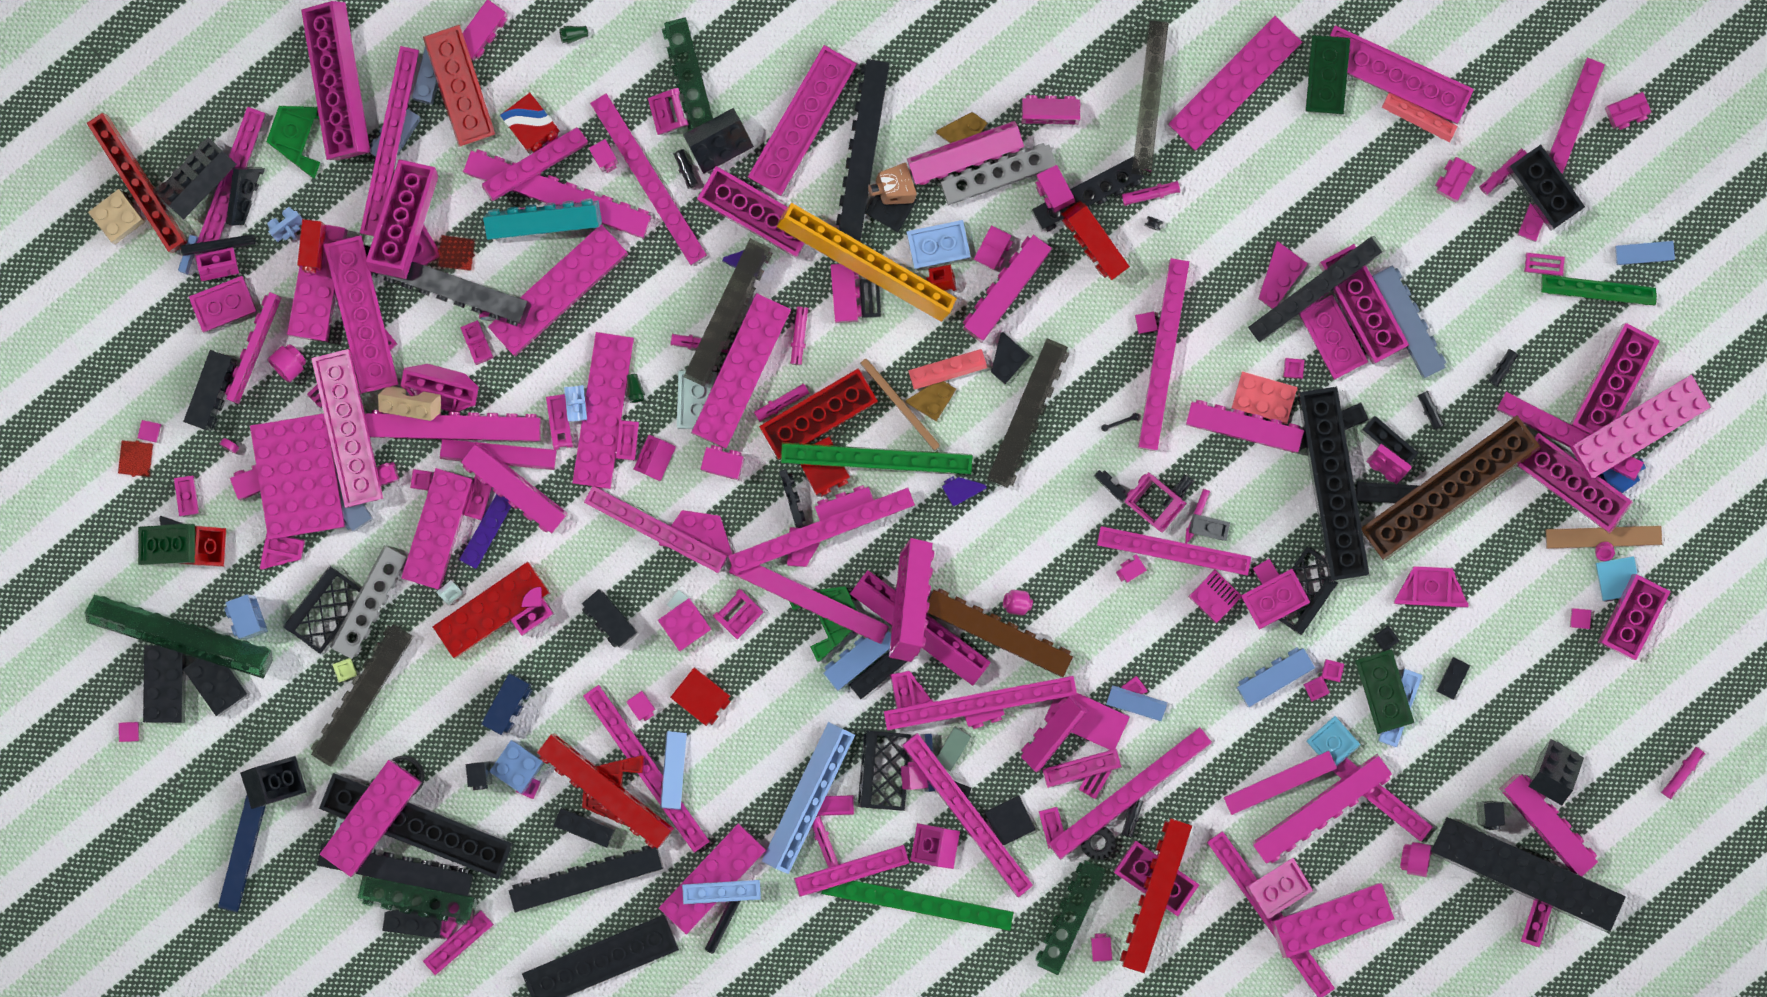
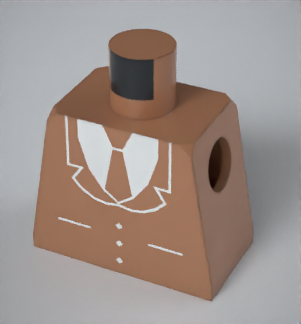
M906 162L878 173L876 184L868 186L870 196L880 195L883 204L913 203L917 196Z

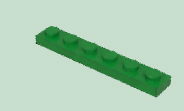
M1544 274L1541 277L1542 293L1656 306L1657 293L1654 287Z

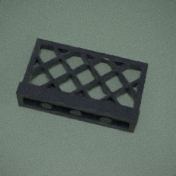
M1309 547L1305 548L1292 569L1293 571L1303 569L1305 580L1299 582L1306 583V595L1310 603L1306 608L1296 610L1298 621L1294 626L1287 621L1286 616H1284V619H1279L1280 622L1300 636L1338 584V582L1329 584L1328 576H1320L1319 566L1326 565L1325 558ZM1307 552L1315 557V565L1305 566L1303 558ZM1316 567L1318 578L1307 580L1305 569ZM1319 580L1320 589L1318 592L1310 593L1308 582ZM1305 610L1300 616L1299 611Z
M329 565L283 625V628L321 654L340 629L350 610L349 604L355 601L348 600L347 590L356 589L360 592L361 588ZM336 576L344 580L345 588L333 590L332 582ZM345 591L346 602L335 603L334 592ZM324 593H332L333 603L321 605L320 597ZM347 604L348 612L346 615L337 616L336 605ZM333 606L335 617L323 618L322 607ZM320 608L321 619L310 620V610ZM335 619L336 628L333 631L325 632L324 621ZM322 621L323 632L312 634L310 623ZM308 623L310 634L301 635L295 630L300 624ZM324 635V643L320 648L313 644L312 636Z
M864 730L857 807L905 811L907 789H902L900 794L899 790L902 788V785L896 789L890 782L897 774L902 778L901 768L897 769L891 761L900 755L904 759L903 766L908 765V753L905 751L904 756L902 754L904 748L899 750L893 742L899 737H904L907 741L911 738V734ZM877 735L885 736L889 741L882 749L876 743ZM889 745H892L898 752L891 759L883 752ZM881 753L887 762L879 768L875 763V757ZM890 763L896 772L887 778L881 770ZM877 773H880L886 780L879 787L873 782V777ZM886 783H889L894 789L888 797H885L879 790ZM878 791L884 800L878 805L871 804L872 795ZM896 793L901 798L900 807L893 806L889 802V799Z

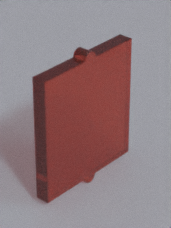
M441 235L440 249H438V267L471 271L472 259L475 256L473 253L475 239Z
M122 440L118 474L132 475V477H150L154 444L143 443L139 440L135 442Z

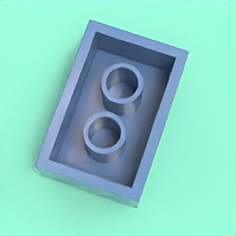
M247 594L225 602L227 605L224 608L226 615L232 619L233 625L231 629L234 636H237L238 639L247 640L268 632L256 596Z

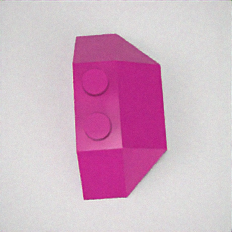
M431 364L404 368L401 387L406 389L410 396H417L422 392L440 394L441 409L450 412H458L474 406L479 387L465 373Z

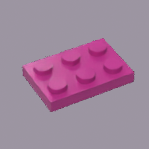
M243 276L189 296L203 333L257 312Z
M1293 569L1241 595L1259 630L1310 603Z
M1294 858L1289 859L1245 887L1265 920L1273 917L1313 891Z

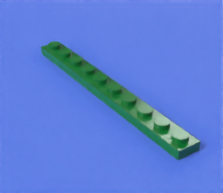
M782 442L780 462L971 474L973 455Z
M854 880L824 889L821 892L823 895L1008 931L1011 930L1014 914L1013 911Z

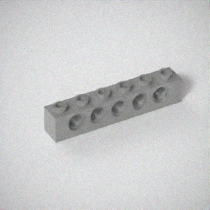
M1044 143L1033 146L1034 150L1027 152L1024 149L1016 152L1014 157L1009 158L1007 155L998 158L997 163L990 164V162L979 165L980 168L973 171L972 168L961 171L962 175L954 177V174L944 177V181L940 184L947 204L951 205L1035 176L1055 166L1056 162L1050 145L1045 146ZM1031 156H1036L1039 158V164L1031 165L1028 159ZM1018 162L1021 165V170L1014 172L1010 165ZM994 169H1001L1003 176L1001 178L994 177L992 174ZM983 175L985 182L977 184L974 180L975 176ZM959 181H964L967 184V188L963 191L958 190L956 184Z
M385 545L383 546L330 645L333 650L351 659L354 656H358L362 648L360 643L369 636L371 623H375L378 619L380 606L386 604L389 595H387L389 589L395 587L398 578H396L397 574L405 568L406 556ZM386 564H392L393 571L389 574L383 572ZM377 581H383L384 587L380 591L374 589V584ZM368 598H374L375 604L371 608L365 606V601ZM359 615L366 617V621L362 625L356 623V618ZM350 632L357 634V638L353 642L347 641V635Z

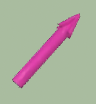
M1202 490L1193 514H1202L1210 493L1209 490ZM1190 524L1188 528H1186V544L1194 535L1193 533H1189Z

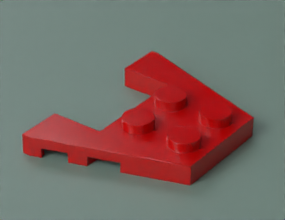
M644 755L596 767L622 786L623 772L643 773ZM583 790L582 808L619 823L614 818L615 815L612 812L604 811L599 806L600 803L595 799H589Z

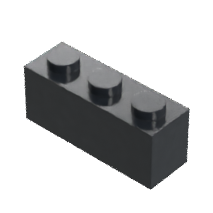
M1375 415L1360 430L1375 445H1384L1408 464L1418 454L1414 448Z
M490 761L465 764L468 787H473V791L488 789V785L492 784V774L489 772L491 770Z
M1476 802L1478 825L1483 826V829L1499 830L1500 826L1505 825L1503 802Z
M560 808L553 825L608 848L615 832L614 828L565 808Z

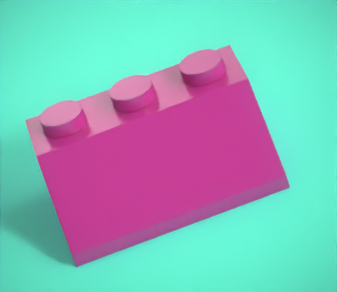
M1027 95L1026 98H1022L1021 124L1079 125L1080 99H1076L1075 96H1064V99H1057V96H1045V99H1038L1036 95Z

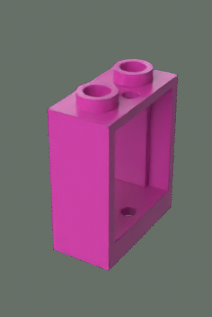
M1148 472L1141 476L1136 488L1131 489L1127 493L1124 502L1158 531L1163 533L1187 503ZM1153 482L1173 498V501L1156 521L1136 505L1137 501Z

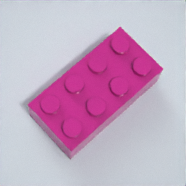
M1632 574L1598 643L1631 660H1637L1671 591L1637 574Z
M1134 840L1113 872L1145 894L1144 882L1147 876H1151L1152 869H1149L1152 858H1156L1157 855ZM1178 870L1166 909L1179 916L1199 884Z

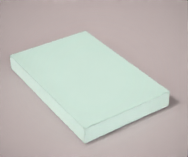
M678 372L677 428L693 429L715 382L717 372Z

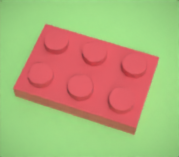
M1242 371L1231 409L1241 410L1248 414H1257L1269 420H1280L1283 424H1287L1297 387Z

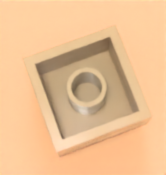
M120 189L116 190L88 212L110 242L115 245L146 222Z

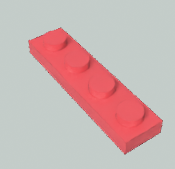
M1388 93L1382 105V108L1448 142L1451 141L1457 129V125L1391 93Z
M982 349L908 370L915 390L986 369L987 364Z

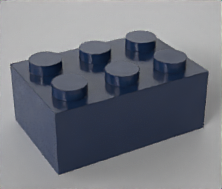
M509 673L481 725L500 735L510 733L515 724L512 720L515 716L520 715L524 708L521 705L523 700H528L533 691L531 689L532 684Z

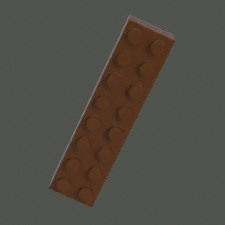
M943 589L933 590L928 601V614L1055 675L1064 677L1073 658L1070 655L1071 651L1063 647L1057 649L1053 647V642L1044 638L1040 641L1035 638L1036 634L1025 630L1023 633L1017 630L1019 626L1009 621L1007 624L1000 622L1001 617L992 613L988 616L983 613L984 609L973 605L971 608L965 605L967 601L957 596L955 599L948 597L949 592Z

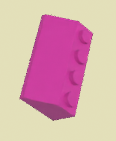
M1071 696L1067 699L1064 697L1057 705L1059 710L1055 714L1052 712L1045 720L1047 722L1046 726L1043 729L1040 727L1033 735L1035 737L1034 741L1031 744L1027 742L1021 750L1023 752L1021 758L1035 772L1043 768L1088 712L1086 708Z

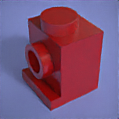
M951 264L928 269L929 277H926L928 282L944 291L950 289L957 291L955 275Z

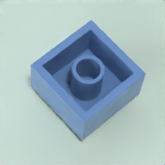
M511 740L489 772L523 794L544 762Z

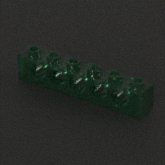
M684 17L665 22V28L662 29L664 40L668 39L670 46L666 48L669 58L673 57L675 63L671 67L674 77L678 76L680 83L676 84V86L679 88V95L683 94L684 102H681L683 112H688L689 120H687L688 131L713 119L687 19ZM676 36L684 38L683 42L679 45L673 43V39ZM681 54H686L689 58L687 62L680 63L678 57ZM690 72L693 74V79L691 81H684L683 75ZM690 91L698 92V97L695 100L688 98ZM701 109L703 111L702 117H693V111Z
M1086 860L1083 863L1079 862L1075 873L1078 875L1075 881H1070L1067 888L1070 891L1068 897H1063L1059 906L1062 910L1059 916L1055 915L1051 923L1054 926L1051 933L1047 932L1043 941L1046 945L1043 951L1039 950L1035 958L1038 961V967L1059 975L1106 869ZM1084 876H1088L1091 879V883L1087 887H1083L1080 884V880ZM1075 894H1081L1083 901L1080 904H1074L1072 897ZM1068 911H1072L1075 914V919L1072 922H1067L1064 919V915ZM1059 929L1067 931L1065 939L1060 940L1056 937ZM1057 947L1059 954L1056 957L1049 956V948Z
M362 876L357 897L366 906L373 907V904L381 905L380 908L392 910V907L398 908L399 912L410 914L411 911L418 912V916L421 917L437 916V920L448 922V919L456 920L455 923L460 925L473 923L477 900L472 897L368 876ZM384 890L383 897H375L376 891ZM398 893H402V900L400 902H394V896ZM421 897V904L413 906V899ZM434 901H440L438 909H431V904ZM452 905H459L457 913H450Z

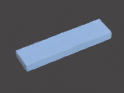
M1404 669L1401 679L1411 709L1423 675ZM1404 727L1381 733L1378 741L1397 747Z
M671 731L666 733L660 808L681 809L687 733Z
M760 880L682 885L683 904L761 899Z

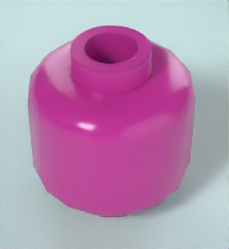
M1012 589L1004 595L1003 607L1006 608L1007 613L1023 616L1028 610H1031L1033 600L1030 599L1028 592Z

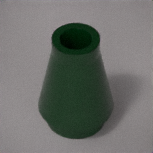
M563 26V28H559L562 43L570 44L588 37L587 26Z
M638 374L627 375V399H629L630 403L644 401L645 392L639 381Z

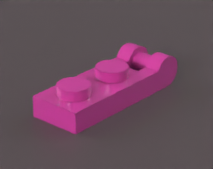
M565 394L546 397L553 448L554 450L565 446L572 448L573 442L570 423L567 418ZM565 433V439L558 440V434Z

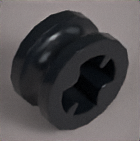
M1147 216L1148 222L1144 226L1160 231V225L1163 224V221Z

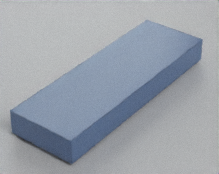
M1673 241L1615 246L1617 265L1675 260Z
M1112 685L1106 705L1162 721L1167 702Z

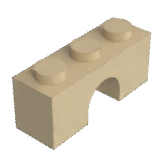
M394 386L386 387L378 394L379 412L431 421L441 413V395L422 392L417 396H406V389Z

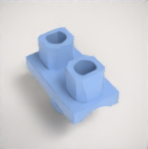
M288 207L282 212V215L285 217L283 221L279 223L274 218L267 223L270 229L268 232L277 242L283 238L285 241L289 237H292L294 240L298 238L295 233L300 230L299 226L302 224L303 218L297 211H293Z
M584 386L564 387L568 422L587 420Z

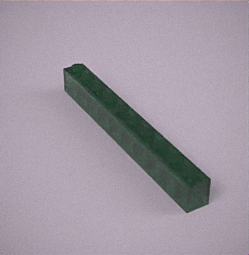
M94 594L85 610L86 622L88 624L264 679L273 662L272 650L265 646H257L245 640L241 641L230 635L216 633L211 629L206 630L195 624L181 622L176 618L171 619L159 613L146 611L141 607H133L124 602L111 600L106 596Z

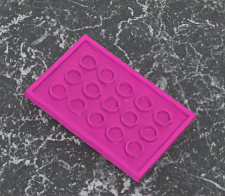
M324 413L251 425V437L268 540L345 527L335 461Z

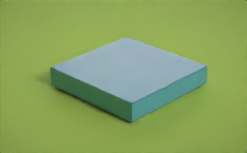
M1634 556L1595 563L1602 601L1621 597L1632 574H1637Z
M1336 716L1307 740V743L1318 755L1330 751L1336 766L1361 746Z

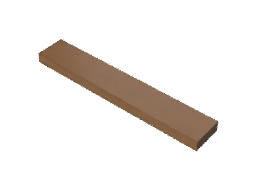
M867 359L860 362L861 366L935 452L940 447L939 443Z
M1661 526L1615 527L1610 534L1602 528L1545 530L1546 549L1596 547L1601 542H1609L1614 547L1662 545Z

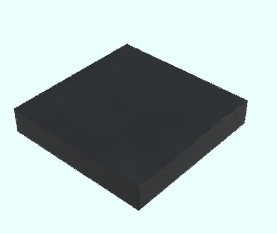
M876 195L865 214L898 233L917 199L913 203L883 204L881 196Z
M1019 795L985 811L996 837L1003 846L1036 830Z

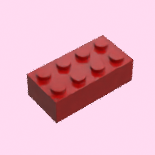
M1079 200L1062 213L1064 217L1062 222L1068 230L1074 231L1073 237L1082 248H1086L1084 253L1093 263H1097L1095 268L1104 278L1108 277L1112 281L1130 267L1084 203Z

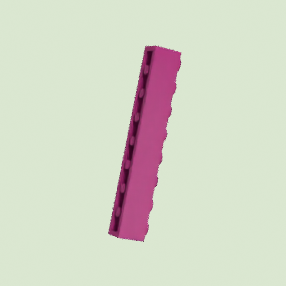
M867 570L850 594L892 625L896 591ZM926 614L925 619L928 620V624L924 631L923 637H926V643L923 649L974 686L991 662Z
M1375 754L1253 841L1254 848L1266 864L1269 862L1274 863L1285 850L1289 852L1296 847L1295 843L1299 840L1305 841L1312 835L1311 832L1316 828L1320 830L1328 824L1327 821L1333 817L1335 819L1343 813L1342 810L1344 808L1356 805L1359 802L1358 798L1363 795H1370L1375 790V786L1388 782L1391 779L1389 776L1392 773L1380 756Z

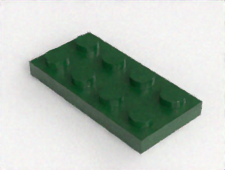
M1312 34L1306 112L1344 115L1351 37Z
M195 524L138 527V565L195 563Z
M1387 650L1355 660L1377 734L1414 724L1415 722L1393 650Z

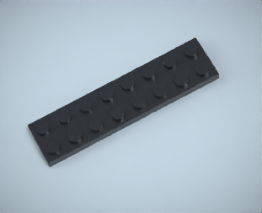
M663 914L523 972L522 976L531 997H567L676 952L679 948L667 918Z

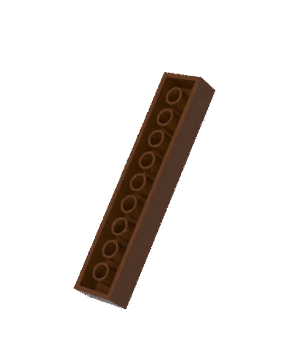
M1516 415L1363 526L1362 532L1382 560L1386 561L1540 450L1541 446L1518 415Z

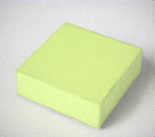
M351 658L332 664L339 682L358 676Z

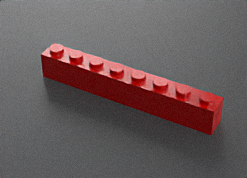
M101 113L87 122L88 127L167 251L175 253L180 249V246L186 245L188 240L160 196L156 193L152 183L110 117L105 113Z
M555 733L551 734L538 750L539 758L544 763L552 764L555 767L554 770L559 775L567 776L570 779L569 782L574 787L582 788L585 791L584 794L589 799L597 800L600 803L599 806L606 812H612L615 815L614 818L619 823H626L631 827L629 830L634 835H641L646 839L644 842L649 847H656L657 849L661 847L674 830L672 826Z
M1171 818L1168 821H1164L1161 831L1164 832L1162 840L1159 839L1155 850L1158 851L1156 858H1152L1149 868L1152 869L1151 876L1146 877L1143 886L1146 888L1144 895H1140L1137 906H1140L1139 913H1135L1131 924L1134 925L1132 932H1128L1126 938L1128 946L1126 951L1123 950L1119 961L1122 962V967L1145 974L1192 829L1190 824Z

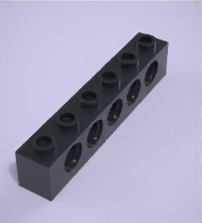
M1133 156L1070 190L1076 203L1080 200L1091 210L1090 206L1097 203L1099 206L1108 201L1107 197L1113 194L1116 197L1124 193V188L1128 186L1133 188L1141 184V179L1144 178V175ZM1124 173L1127 176V181L1124 183L1119 182L1117 175ZM1107 182L1110 184L1111 189L1104 192L1100 189V184ZM1091 191L1094 198L1092 200H1085L1083 193ZM1046 203L1033 208L1031 212L1040 230L1049 232L1057 228L1056 224L1064 219L1062 213L1069 208L1065 207L1059 210L1060 216L1058 218H1052L1049 215V211L1052 208L1048 209Z

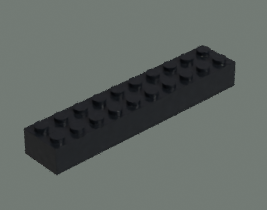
M1336 386L1299 392L1297 397L1329 584L1368 578L1370 574L1338 388Z
M334 772L319 809L346 819L369 785ZM410 801L407 802L384 834L498 880L502 876L514 842Z
M1446 817L1431 850V855L1608 934H1610L1626 896L1449 817Z

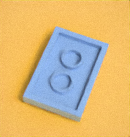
M963 220L907 231L914 270L971 258Z

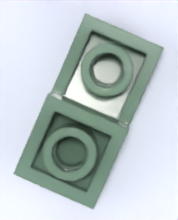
M954 726L936 756L942 766L949 771L952 770L971 738V735Z

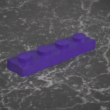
M495 495L459 560L475 569L478 568L512 508L507 498Z

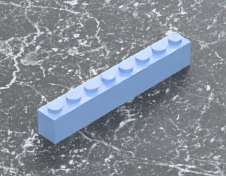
M828 722L762 862L789 874L855 734Z

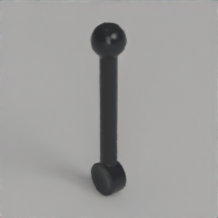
M1133 413L1130 417L1109 425L1103 424L1101 430L1106 432L1109 428L1131 420L1136 421L1139 419V414Z

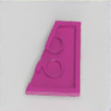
M1277 241L1258 299L1271 309L1276 307L1308 263Z

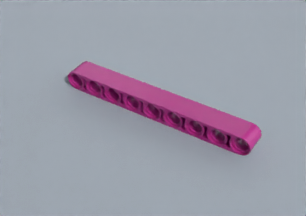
M731 565L728 571L747 582L879 644H882L889 629V626L760 565L737 574L734 573Z

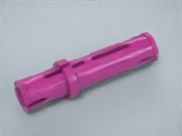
M1521 148L1501 168L1491 173L1489 179L1479 186L1480 190L1485 195H1488L1495 187L1503 184V180L1510 175L1507 168L1528 153Z
M1178 181L1162 185L1159 183L1151 188L1122 194L1124 206L1158 197L1162 199L1164 196L1180 193Z
M796 307L794 336L790 346L792 347L790 364L802 365L803 349L806 347L804 340L809 308Z
M672 333L671 346L688 347L687 349L689 350L696 348L728 353L729 341L693 337L691 334L685 336Z
M802 383V385L776 400L768 401L769 404L754 411V414L759 422L773 414H778L779 410L809 394V391L804 383Z
M1695 746L1689 757L1682 761L1683 764L1661 793L1671 800L1691 772L1697 769V764L1706 753Z
M817 816L812 824L815 833L814 838L819 843L828 868L839 865L828 837L829 832L825 830L821 816Z

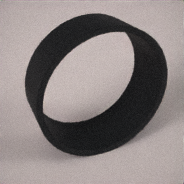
M405 755L391 759L392 761L408 760L417 767L419 780L422 783L413 794L415 795L422 788L425 779L422 765L415 758Z

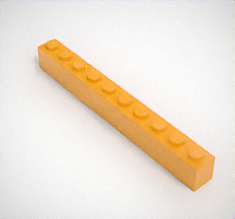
M793 203L783 212L776 226L941 322L950 314L957 299Z

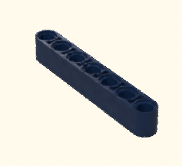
M247 795L218 904L219 909L238 913L266 807L265 805L251 809Z

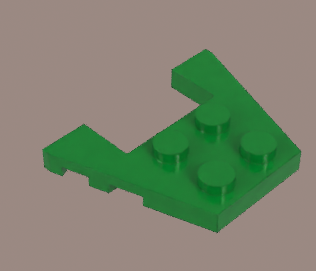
M278 106L266 143L311 178L315 179L320 162L302 156V152L314 118L320 120L318 107Z
M846 586L815 590L857 611ZM790 602L793 611L801 608L800 606ZM818 615L828 638L810 646L816 661L820 662L852 631Z

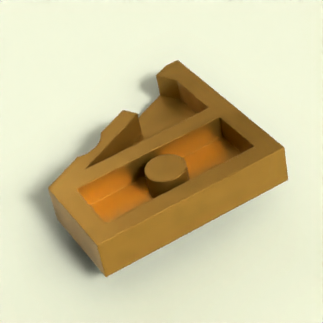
M971 112L938 129L936 134L948 143H952L981 133L988 123Z
M942 381L926 387L908 398L905 403L937 422L957 389Z

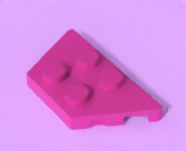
M682 510L671 525V527L726 556L732 555L721 517L718 515Z
M1413 566L1394 600V604L1469 607L1453 568Z

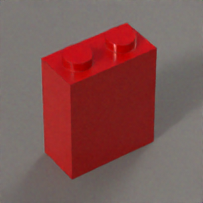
M302 219L297 266L305 273L316 274V271H321L326 233V225L322 221Z
M695 667L670 697L705 726L708 724L713 725L719 717L716 715L720 709L725 710L731 702L728 700L730 698L729 694Z

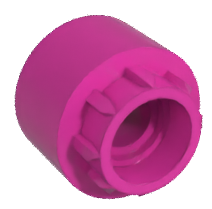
M288 344L286 347H279L267 358L274 370L288 383L304 370L303 366L306 364V359L291 344Z
M1412 842V845L1405 844L1402 851L1400 868L1407 871L1408 875L1426 878L1432 845Z

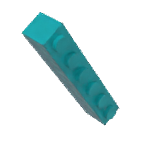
M591 198L583 199L579 203L565 201L561 205L547 203L543 207L528 205L525 209L510 207L507 208V211L492 209L483 217L487 240L597 228L602 224L599 200L593 201Z

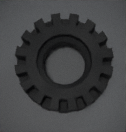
M1104 826L1083 842L1081 848L1089 858L1103 860L1113 853L1116 840L1112 831ZM1095 835H1101L1105 839L1106 844L1101 850H1095L1091 847L1090 842Z

